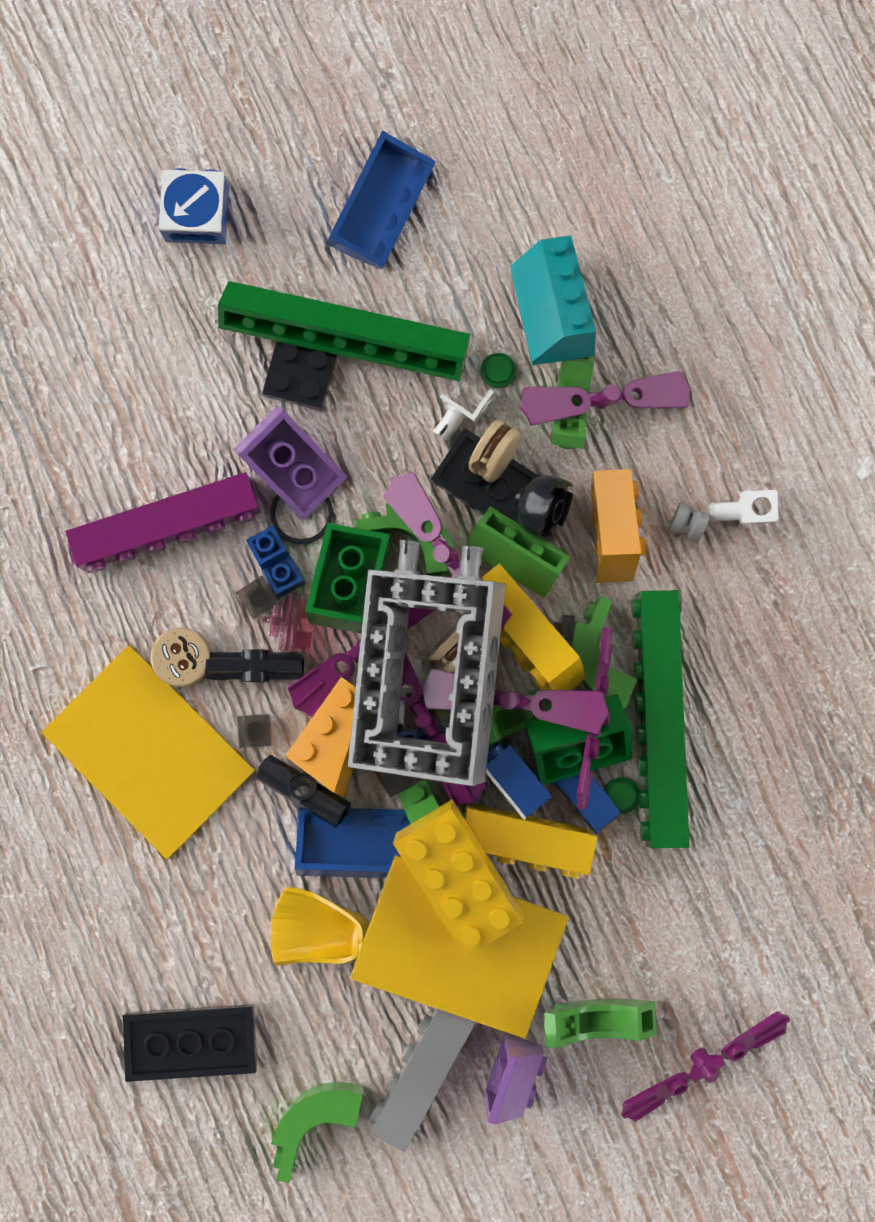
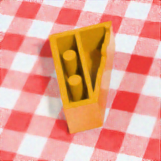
M631 469L593 471L590 488L592 522L595 525L596 533L594 554H598L599 562L597 573H595L596 583L633 581L640 556L645 555L644 537H639L638 527L642 526V513L640 508L636 509L635 500H638L639 494L638 482L632 481Z
M341 677L285 757L333 793L346 798L349 789L347 786L353 768L348 767L356 687Z

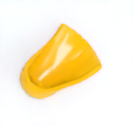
M286 887L278 898L271 919L270 947L275 966L304 962L355 963L370 921L362 914L341 907L321 895L295 887Z

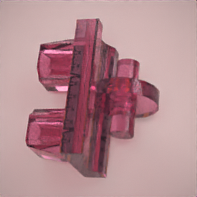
M291 593V595H285L282 618V606L273 605L272 616H262V623L270 624L269 636L278 637L281 626L278 651L294 652V649H308L311 647V632L297 630L298 618L308 620L305 613L308 600L301 599L300 594Z

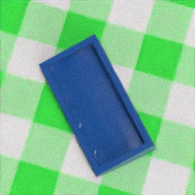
M382 130L326 244L359 261L383 269L436 161Z
M350 808L343 822L337 828H334L307 810L299 809L294 868L296 875L387 878L394 856H400L393 845L395 834L411 824L405 810Z

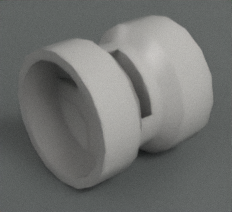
M680 502L671 519L668 532L675 535L684 534L688 540L698 543L706 529L710 514L703 511L694 512L688 505Z

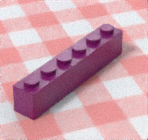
M247 472L66 530L65 533L76 567L84 571L87 570L88 573H94L105 569L107 563L116 560L118 563L134 560L136 558L135 554L146 550L148 553H155L166 548L165 544L177 541L179 544L196 539L195 534L207 531L208 534L217 533L226 529V524L235 521L238 524L253 521L256 519L255 515L262 512L251 478Z

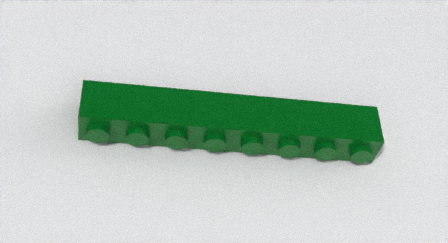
M228 281L218 303L219 329L459 382L461 379L469 345V333Z
M679 590L640 591L636 594V599L631 601L632 618H637V630H633L632 643L633 649H638V662H634L633 671L634 678L639 681L640 693L635 694L636 713L641 714V725L636 726L637 744H642V757L637 759L638 776H643V789H639L638 794L639 807L644 809L645 821L640 822V838L651 849L690 848Z

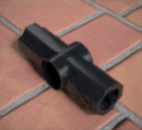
M245 649L242 652H210V658L206 659L207 679L241 680V682L298 680L304 676V653L270 652V650Z
M271 754L263 760L255 775L257 781L289 799L294 807L307 810L334 828H337L343 822L351 807V802L317 783L315 778L308 773L299 772ZM301 786H307L311 789V792L305 796H299L295 793Z

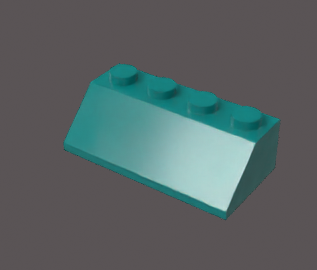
M572 236L542 239L510 266L532 366L595 356L596 328Z

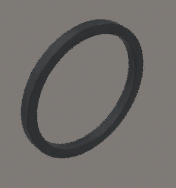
M277 494L273 499L270 510L272 524L278 534L289 542L295 544L312 543L325 534L327 522L332 523L333 507L329 497H327L325 501L328 506V519L324 528L315 536L307 539L290 537L279 528L275 517L276 506L281 497Z

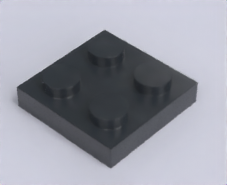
M276 341L262 391L263 396L323 411L338 355Z

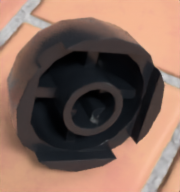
M545 475L533 479L524 488H520L516 494L514 504L517 506V517L523 529L529 534L546 541L554 539L557 534L552 531L556 525L563 527L570 511L573 493L567 491V489L572 487V483L558 477Z

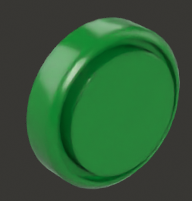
M504 353L490 354L483 360L480 373L482 380L489 387L495 389L507 387L515 378L516 366L514 361Z
M617 777L610 780L604 787L605 793L615 804L620 814L629 813L637 807L639 803V789L632 780Z

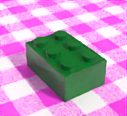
M327 522L305 610L310 624L362 634L368 570L386 571L391 551L390 534Z
M618 693L604 696L607 709L610 710L609 725H602L599 736L593 737L594 739H599V752L597 759H591L590 771L633 759L631 727ZM536 716L524 721L530 756L542 785L580 775L587 735L591 732L541 720Z

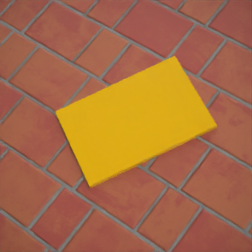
M128 645L41 732L167 860L256 771L171 685L159 679L152 666L131 645Z
M395 855L350 979L526 1039L569 916L514 897L522 910L523 924L471 955L464 957L402 857Z

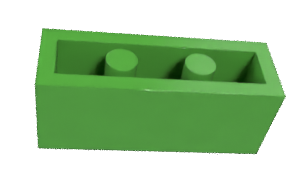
M492 507L488 508L477 523L466 544L469 547H482V560L494 567L500 563L514 580L543 598L546 597L571 557L547 541L529 534L521 525Z

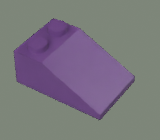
M278 406L233 449L303 520L347 478L344 472Z
M505 1032L484 1093L488 1123L495 1125L523 1117L525 1108L532 1107L536 1095V1089L533 1088L536 1076H542L547 1062V1057L543 1056L542 1045Z

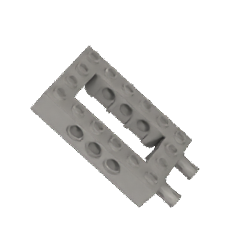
M400 540L398 569H394V572L368 570L348 767L475 786L484 783L486 777L506 584L482 581L483 578H480L482 547L462 546L460 575H456V578L420 575L421 572L417 570L421 542ZM410 607L468 613L459 619L456 633H459L457 659L453 660L452 666L456 667L453 693L449 695L452 707L450 726L446 727L445 733L447 743L396 736Z

